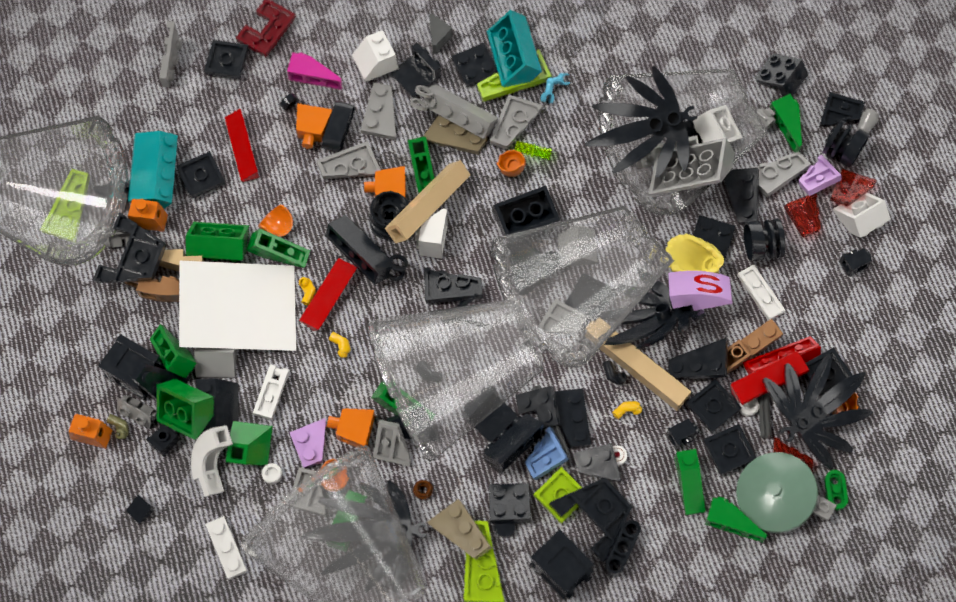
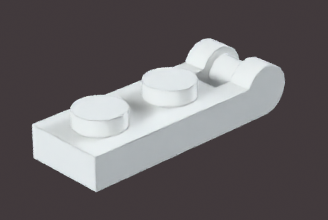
M272 364L269 366L253 411L255 416L273 420L286 380L289 377V369H279ZM279 376L280 378L279 380L273 379V377Z

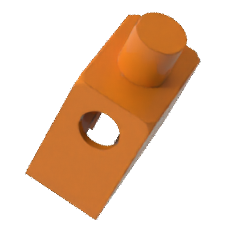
M304 104L297 105L296 133L299 139H303L302 147L312 149L314 141L322 142L332 109Z
M405 166L376 171L375 181L364 182V193H375L376 197V195L382 192L393 191L400 193L406 198Z
M132 199L128 218L143 229L164 232L168 214L158 202Z
M344 408L340 418L329 416L327 427L337 429V440L367 451L375 420V411Z
M75 414L68 433L71 440L106 449L113 430L99 419Z

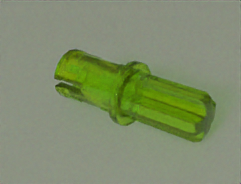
M517 141L515 144V150L531 155V157L536 156L550 160L552 148Z

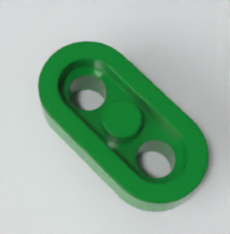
M831 470L824 477L826 500L836 504L833 499H839L840 503L836 504L834 509L839 511L844 509L848 503L846 480L842 472ZM831 479H835L837 484H832Z

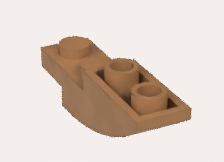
M162 276L160 282L156 278L147 281L124 282L129 286L135 287L139 297L161 302H179V279L173 276H169V278Z
M772 318L742 340L739 339L728 347L727 374L742 366L743 362L759 355L770 344L783 336L782 331Z

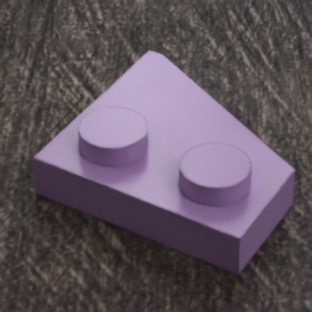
M820 155L817 158V163L814 166L811 165L807 173L799 179V186L808 196L842 180L841 174L823 155Z
M325 418L289 432L305 469L323 462Z

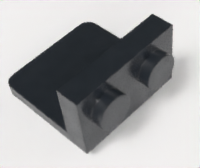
M418 43L411 46L412 56L398 66V70L391 72L392 77L411 97L418 95L415 92L416 86L429 87L441 78L440 63L438 60L432 59L428 50L424 46L421 47Z
M772 54L755 76V80L758 83L779 87L783 97L791 94L793 97L809 73L802 59Z
M491 384L487 387H482L478 391L477 397L473 401L469 400L466 402L462 410L463 418L488 442H494L499 434L507 429L517 418V414L496 395V388Z

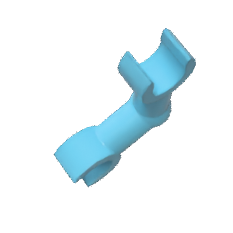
M561 73L558 77L548 78L546 90L541 95V101H546L548 95V103H553V86L556 84L568 85L570 82H564L563 78L569 74Z

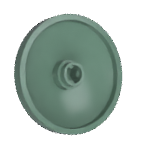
M774 452L755 458L744 468L737 483L736 496L740 510L761 530L770 533H785L797 529L811 517L818 501V486L812 471L802 460L787 453Z

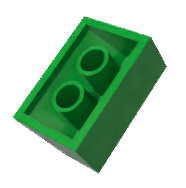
M193 222L186 234V256H202L203 258H211V260L215 261L229 259L232 262H238L243 260L247 249L249 225Z
M177 379L157 384V421L194 440L198 439L213 416L214 397Z

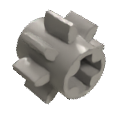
M760 108L753 115L755 119L753 125L759 130L763 128L768 130L776 121L774 119L776 113L770 108Z

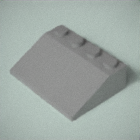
M727 138L689 146V161L686 171L682 170L678 160L677 149H674L669 164L658 178L656 177V168L661 152L656 153L648 195L652 197L722 182L732 169L735 152Z

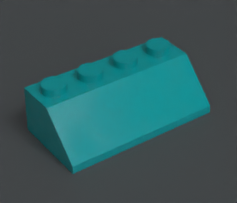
M509 10L487 30L502 87L531 82L542 72L526 16Z
M164 131L134 134L128 202L131 203L132 199L155 201L164 210L172 203L178 135Z

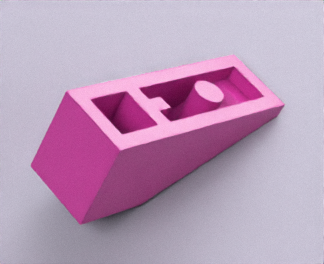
M292 53L287 70L290 81L342 90L341 78L305 53Z

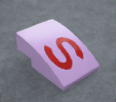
M706 271L668 273L669 295L673 308L692 305L693 310L696 311L733 304L730 277Z

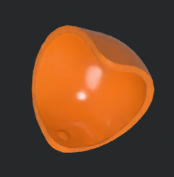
M280 204L264 217L258 227L278 237H282L291 231L293 218L289 210Z

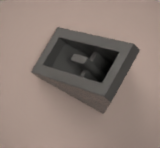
M429 14L433 54H437L452 38V27L434 14Z

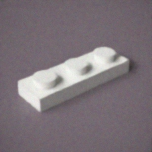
M220 517L205 524L227 579L230 580L246 573L247 569L225 517Z

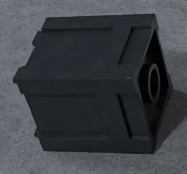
M121 334L117 337L116 342L103 360L98 364V368L105 373L104 377L143 401L146 397H150L149 394L131 379L141 362L166 369L160 363L158 355Z
M561 529L530 556L531 563L529 566L562 600L566 597L570 600L575 595L573 591L583 581L587 583L592 578L591 574L594 572L592 569L594 563Z

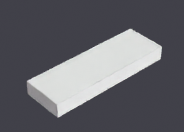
M755 265L737 274V277L768 321L785 313L786 310Z

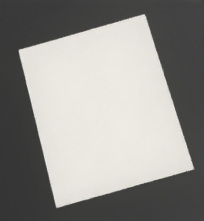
M180 261L179 347L296 351L294 266Z

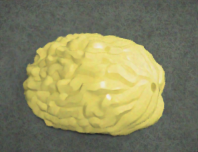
M679 234L668 241L665 249V257L672 272L706 271L719 274V268L724 264L723 255L713 244L690 234Z

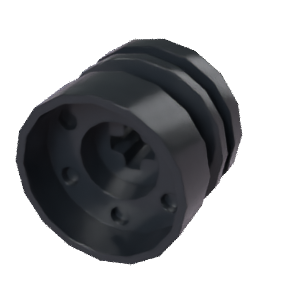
M842 119L828 135L822 153L827 155L832 148L833 152L830 158L833 159L840 153L842 155L839 163L851 168L867 143L870 134L861 129H858L854 135L851 134L853 124L850 123L846 130H844L846 121Z
M386 191L376 195L372 200L369 216L370 228L380 239L393 240L385 227L409 204L404 196L397 192Z
M779 218L772 219L771 221L769 219L764 220L763 227L760 221H751L744 224V246L750 262L764 260L765 253L769 259H773L775 256L777 258L784 257L785 234Z

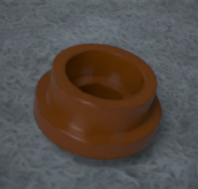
M419 480L413 487V493L418 499L426 500L431 497L433 486L427 480ZM425 487L427 491L425 493H421L419 491L420 488Z

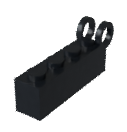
M346 215L328 224L325 236L374 285L387 278L393 281L403 279L405 275L404 270L408 265V261L404 256L395 254L388 257ZM400 259L404 262V266L401 267L400 265L393 264L392 260ZM390 269H393V270H395V271H400V272H401V275H400V276H393V275H391V274H390Z

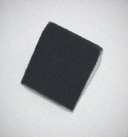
M138 494L126 512L140 525L154 512V509Z

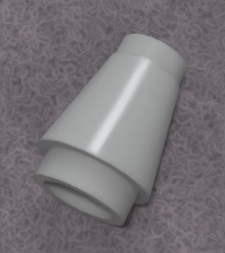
M866 109L865 112H862L857 130L861 129L869 133L879 121V114L872 109Z

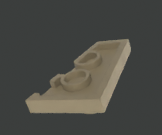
M440 115L437 116L424 135L426 136L427 143H435L441 147L449 146L456 148V150L479 154L488 141V137L483 139Z
M457 499L427 522L475 560L492 549L460 499Z

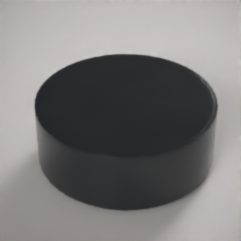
M291 93L281 100L280 106L283 110H289L296 105L298 98L294 93Z
M514 523L495 524V532L499 537L508 538L513 535L515 530Z

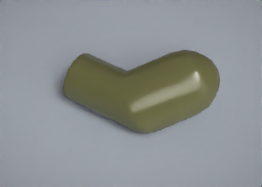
M110 414L106 422L115 426L116 438L125 439L129 434L127 422Z

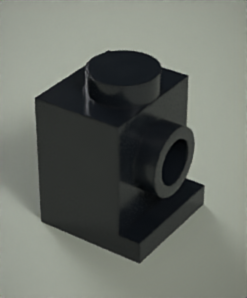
M862 248L860 250H852L848 254H842L839 263L848 277L868 268L872 259L870 252Z
M688 418L668 428L667 436L677 451L682 443L687 445L694 441V437L699 433V429Z
M164 424L146 439L149 445L163 457L180 441L176 435L178 431Z

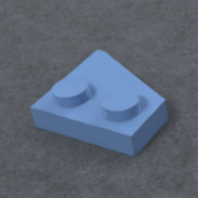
M551 427L546 429V435L541 442L538 441L533 453L525 461L534 480H538L569 460Z

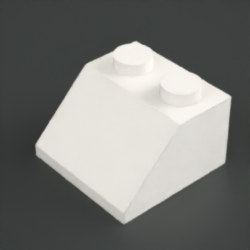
M383 30L366 36L352 54V58L365 82L398 70L396 55Z
M727 105L710 109L693 121L694 128L699 133L702 143L727 138L731 144L743 138Z
M864 191L833 208L834 213L851 234L860 238L891 220L885 200Z
M442 209L428 218L421 225L420 230L416 231V248L419 249L420 256L442 259L448 226L447 209Z

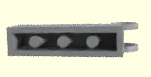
M437 84L429 88L421 85L416 86L415 92L425 97L423 101L418 98H412L410 105L415 109L421 111L429 109L483 139L492 134L498 117Z

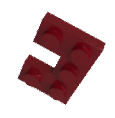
M264 0L256 10L258 16L269 21L261 33L245 25L236 37L238 43L248 45L249 49L266 58L296 19L295 13L271 0Z

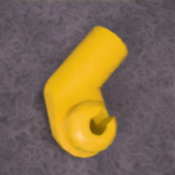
M302 277L299 280V285L305 294L301 303L308 306L316 293V288L309 278Z
M332 332L329 340L338 345V355L346 358L351 351L347 338Z
M625 401L612 414L616 419H620L626 412L638 415L642 412V407L637 401Z

